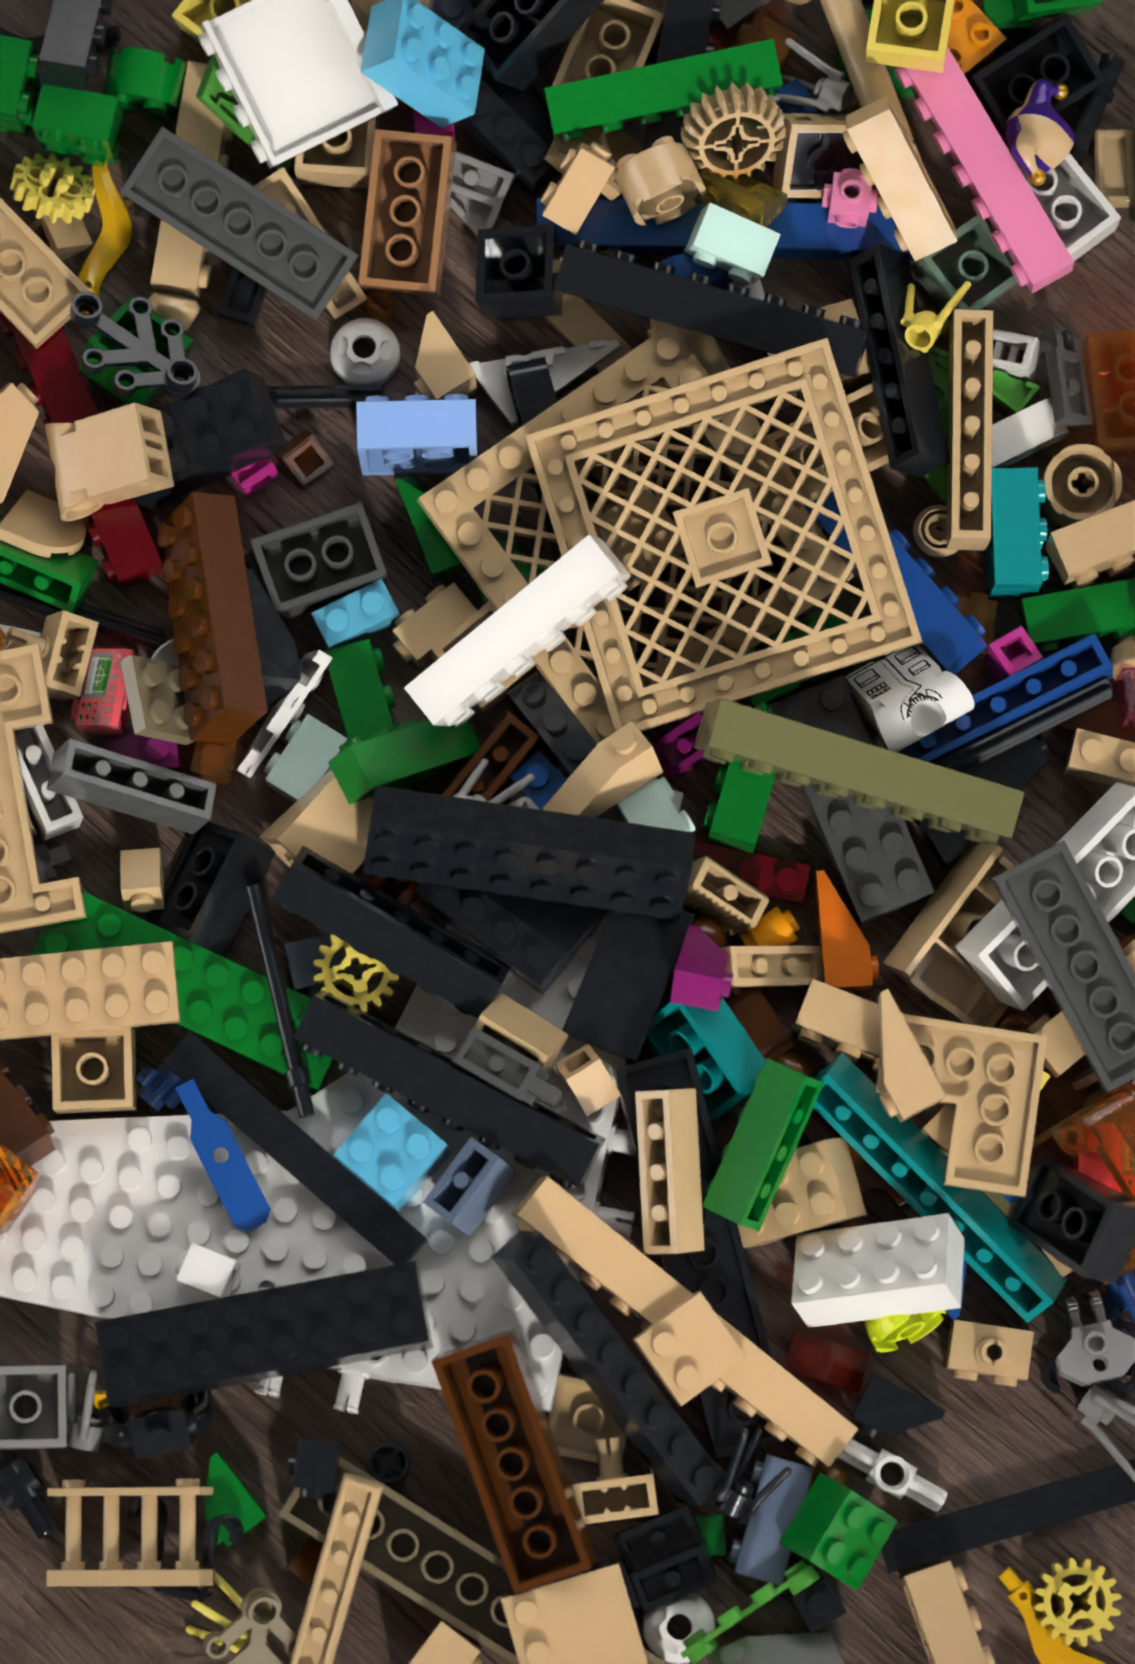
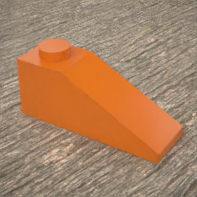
M816 871L814 885L823 983L846 992L870 990L873 986V980L879 979L878 957L870 955V945L825 871Z

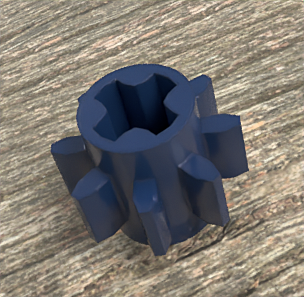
M162 1062L155 1070L147 1064L135 1077L142 1084L136 1093L158 1112L165 1104L173 1110L181 1101L176 1087L182 1085L184 1081Z

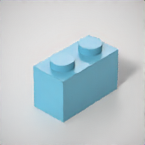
M382 578L311 613L314 624L328 650L374 636L394 626L395 621L400 617L399 611Z

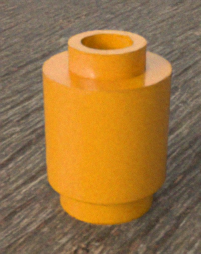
M775 907L761 916L756 927L744 931L739 936L745 946H789L798 940L795 932L800 930V927L789 909L781 912L778 907Z

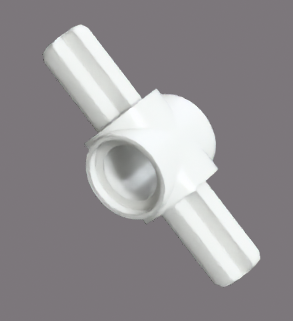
M851 1438L837 1457L867 1474L865 1478L867 1482L900 1500L905 1495L926 1508L938 1512L947 1498L946 1490L915 1474L918 1469L917 1467L883 1448L877 1453ZM888 1462L896 1463L902 1471L900 1482L894 1486L885 1484L880 1476L881 1468Z

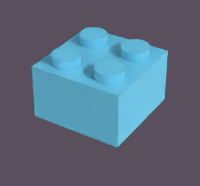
M386 1093L333 1155L337 1161L376 1195L400 1213L451 1154V1151L446 1142Z

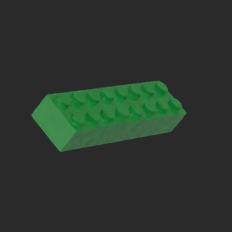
M83 892L87 918L44 926L30 955L172 941L174 943L180 1022L170 1024L285 1077V1072L288 1071L265 976ZM285 986L296 1032L312 998ZM298 1041L303 1066L308 1067L312 1082L308 1087L315 1092H319L323 1089L336 1060L325 1054L322 1057L312 1055L301 1048L302 1042Z

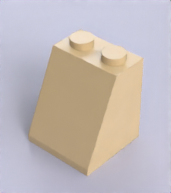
M9 382L0 390V504L6 497L39 414V411L34 406L39 401L38 398L23 383L16 387L13 383Z
M329 770L260 835L259 839L270 850L274 851L289 868L302 846H305L352 874L365 860L374 797L349 805L333 771Z

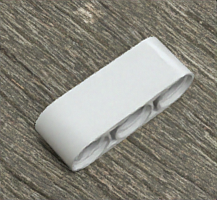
M1051 398L1042 400L992 425V468H1006L1060 441L1069 434L1066 426L1055 423Z

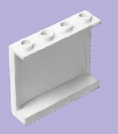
M252 0L215 19L204 21L200 26L203 32L198 35L201 46L207 56L214 54L220 66V69L215 71L217 78L225 92L232 91L238 103L233 106L235 115L243 128L249 126L255 140L250 142L254 154L260 163L266 161L269 168L383 114L398 105L393 94L360 72L366 36L348 0Z

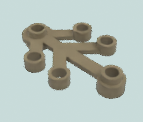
M256 1588L243 1598L241 1615L221 1632L212 1631L208 1633L203 1639V1648L209 1657L221 1659L228 1654L230 1645L250 1629L249 1642L224 1664H284L266 1645L267 1628L282 1641V1648L290 1658L292 1657L293 1650L289 1649V1645L297 1639L298 1631H293L279 1616L282 1606L277 1594L268 1588ZM266 1602V1606L262 1611H254V1607L258 1603ZM214 1641H223L222 1646L219 1649H210V1646Z

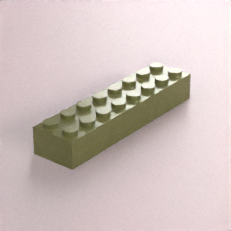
M725 699L706 702L693 747L704 751L702 758L720 764H725L726 762L733 763V760L741 762L740 770L760 776H763V773L771 775V772L779 774L777 781L795 787H801V785L809 786V784L816 785L815 792L835 799H838V797L847 798V795L854 797L852 803L854 805L870 810L888 807L891 808L890 815L911 822H913V819L918 821L927 819L929 820L927 827L946 833L963 830L966 831L965 839L981 844H988V842L997 844L998 839L1012 838L1025 793Z

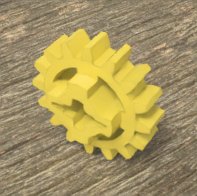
M333 934L330 935L332 947L329 948L321 945L318 950L325 957L324 960H314L313 967L322 970V973L313 976V982L323 983L325 987L321 991L323 990L352 1006H358L365 1013H367V1004L372 1003L377 1009L381 1008L382 1002L379 996L382 994L385 997L391 998L393 991L387 984L398 983L399 976L390 973V970L376 959H370L366 955L358 953L350 944L340 940ZM344 949L345 958L341 964L329 968L335 954ZM352 962H357L359 968L368 969L362 973L361 980H355L353 974L346 975L344 973L350 969ZM382 975L379 986L372 993L368 994L367 984L371 978ZM334 985H344L352 991L353 997L341 993Z
M1066 1558L1065 1569L1058 1563L1051 1564L1054 1574L1052 1576L1040 1574L1039 1578L1045 1586L1044 1588L1033 1589L1032 1592L1041 1597V1603L1032 1605V1610L1042 1611L1043 1617L1037 1621L1038 1626L1050 1625L1048 1637L1055 1639L1061 1633L1063 1634L1062 1644L1067 1646L1071 1645L1074 1637H1076V1641L1081 1647L1087 1646V1636L1089 1635L1095 1642L1101 1641L1102 1636L1099 1630L1103 1628L1112 1631L1114 1626L1108 1619L1110 1616H1120L1121 1613L1118 1609L1112 1607V1602L1121 1599V1594L1111 1593L1109 1589L1116 1583V1580L1114 1578L1105 1580L1102 1578L1105 1572V1567L1098 1566L1093 1571L1090 1570L1091 1560L1083 1559L1080 1566L1077 1567L1074 1558ZM1074 1574L1084 1576L1077 1585L1073 1586L1062 1581L1063 1578ZM1098 1589L1102 1598L1101 1609L1097 1607L1095 1594ZM1082 1594L1080 1602L1084 1605L1083 1609L1071 1610L1073 1602L1069 1599L1070 1595ZM1052 1595L1057 1601L1058 1611L1055 1615L1051 1607ZM1077 1619H1084L1086 1622L1091 1623L1090 1626L1084 1629H1069V1626L1073 1625Z

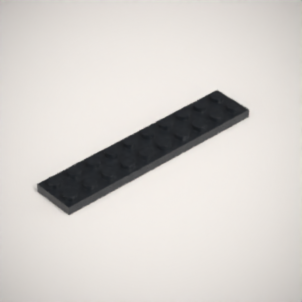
M692 1048L612 1068L617 1089L621 1094L620 1101L638 1170L639 1154L635 1092L696 1088L703 1205L706 1198V1189L710 1181L715 1178L721 1160ZM702 1207L704 1251L660 1254L664 1270L692 1294L700 1291L715 1313L772 1358L738 1225ZM710 1385L697 1394L713 1458L719 1459L732 1455L743 1429H747L749 1432L744 1451L756 1426H762L763 1428L756 1448L779 1441L764 1429L768 1422L757 1413L750 1417L733 1403L737 1397L726 1388L719 1392Z

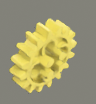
M35 153L33 160L25 156L21 164H16L10 184V190L15 191L14 201H24L22 208L24 211L33 209L37 211L36 218L38 219L46 215L49 216L51 223H56L58 217L62 218L67 224L71 223L73 216L81 220L85 212L89 213L96 187L90 185L92 181L91 176L81 175L82 166L71 167L69 165L70 159L65 158L60 162L56 160L54 154H50L48 159H44L39 153ZM53 179L58 180L53 197H47Z

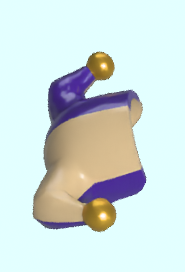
M1043 78L1038 79L1032 84L1023 106L1016 109L1010 115L1004 130V140L1008 150L1012 153L1013 158L1029 173V179L1035 186L1042 185L1046 180L1045 172L1055 168L1070 153L1075 135L1063 117L1052 107L1051 102L1052 96L1058 100L1066 98L1068 95L1067 86L1062 83L1055 85Z

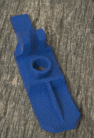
M194 1079L176 1087L192 1120L190 1140L234 1227L249 1232L265 1224L271 1208L227 1121L209 1110ZM221 1147L227 1149L228 1159L223 1163L216 1162L213 1156L215 1150Z

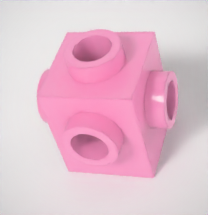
M849 168L843 169L841 172H834L832 184H824L822 207L829 208L827 223H835L844 228L866 227L869 212L876 213L879 191L872 189V186H868L861 170ZM846 195H854L857 197L849 198Z

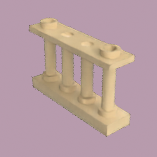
M176 1479V1487L86 1488V1480H62V1488H47V1496H66L65 1562H61V1570H47L46 1587L212 1586L213 1569H200V1561H195L196 1495H214V1487H200V1479ZM180 1495L179 1561H175V1569H161V1561H157L158 1496ZM82 1496H103V1561H99V1569L85 1570V1561H81ZM120 1496H141V1561H137V1569H123V1561H119Z

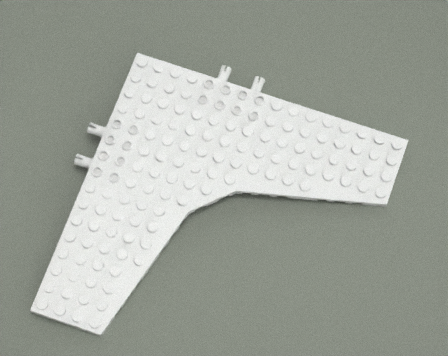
M520 790L513 795L509 804L527 796ZM673 791L675 798L671 799V802L676 810L680 812L684 793ZM615 806L602 813L606 820L624 822ZM609 913L544 995L540 994L509 970L492 1002L503 993L562 1030ZM449 924L447 925V930L475 945ZM417 984L395 1028L453 1058L472 1026L475 1027L478 1019L472 1015L461 1013L453 1004L437 995L425 992ZM568 1036L556 1063L587 1044ZM591 1046L616 1085L612 1068L627 1065V1060ZM554 1065L549 1072L550 1076L546 1082L561 1090L563 1097L555 1109L535 1099V1102L606 1138L585 1181L579 1187L574 1185L571 1188L559 1186L618 1234L631 1237L635 1212L604 1207L599 1202L609 1155H612V1152L635 1156L628 1130L617 1128L616 1121L620 1108V1097L587 1117ZM347 1073L311 1096L315 1112L314 1116L299 1119L297 1106L289 1111L281 1112L335 1158L333 1154L386 1093L375 1088L371 1084L373 1081L371 1078L361 1073L357 1076ZM394 1091L393 1094L388 1095L446 1142L451 1151V1154L404 1209L398 1213L428 1240L410 1262L415 1261L420 1268L433 1348L325 1368L338 1371L341 1374L333 1409L345 1412L346 1409L350 1414H358L364 1380L369 1378L441 1390L431 1362L439 1353L515 1328L545 1412L551 1413L563 1351L491 1258L519 1232L515 1227L519 1220L511 1215L512 1211L540 1176L549 1177L551 1173L538 1166L535 1169H530L514 1160L515 1154L502 1147L500 1150H494L485 1146L518 1171V1173L471 1237H469L424 1204L423 1201L469 1138L472 1137L478 1141L479 1135L466 1128L464 1132L447 1126L442 1121L444 1117L431 1110L428 1113L416 1110L407 1103V1097ZM222 1114L216 1115L227 1121L271 1208L267 1222L249 1232L235 1228L190 1140L192 1120L189 1115L49 1121L55 1131L50 1135L55 1150L31 1166L40 1173L31 1199L0 1176V1297L103 1319H113L212 1300L213 1298L183 1287L176 1281L178 1274L174 1273L177 1259L182 1250L188 1252L191 1242L233 1258L241 1265L229 1296L394 1264ZM222 1147L216 1149L213 1155L214 1160L218 1163L225 1162L229 1156L227 1149ZM569 1262L566 1266L580 1283L578 1275L582 1271ZM283 1376L258 1381L254 1392L280 1398Z

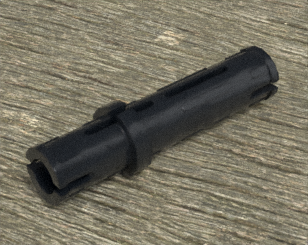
M1103 53L1098 65L1106 82L1085 94L1086 96L1072 127L1075 135L1070 154L1080 167L1084 163L1083 160L1106 105L1113 101L1115 96L1113 88L1125 64L1124 60L1116 55H1113L1110 61V53Z

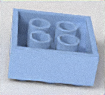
M449 394L444 396V400H428V396L409 395L405 397V401H389V398L386 396H369L365 398V402H356L357 450L362 476L454 474L478 457L476 399H468V396L464 394Z

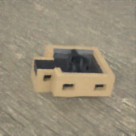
M783 113L786 137L783 138V149L776 152L772 188L781 198H823L824 184H832L834 172H841L843 169L849 168L861 170L860 165L864 162L859 152L851 153L842 133L847 130L845 116L848 114ZM846 195L849 198H854V195Z

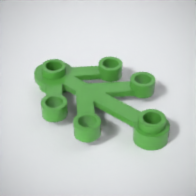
M803 1559L784 1572L788 1579L777 1588L774 1587L772 1582L766 1584L749 1596L753 1602L743 1611L740 1610L738 1605L732 1607L715 1619L719 1624L718 1628L709 1634H706L702 1628L684 1640L682 1643L686 1649L680 1653L683 1658L687 1656L691 1664H695L719 1647L714 1639L716 1636L777 1596L786 1588H789L793 1596H795L820 1579V1576L812 1564L808 1566Z

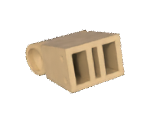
M134 402L74 421V423H49L44 425L49 455L55 467V489L60 518L63 521H74L87 517L99 510L104 504H113L174 487L163 420L159 410Z

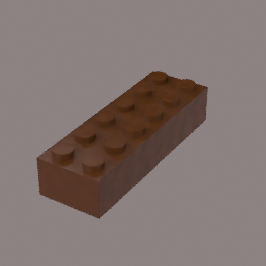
M192 492L159 526L158 543L162 547L164 558L163 578L167 582L169 592L168 613L172 617L175 633L173 648L178 654L180 668L178 683L183 690L185 702L184 722L188 726L190 741L234 743L268 711L235 496Z
M515 1328L439 1353L431 1362L514 1594L592 1568L597 1557Z

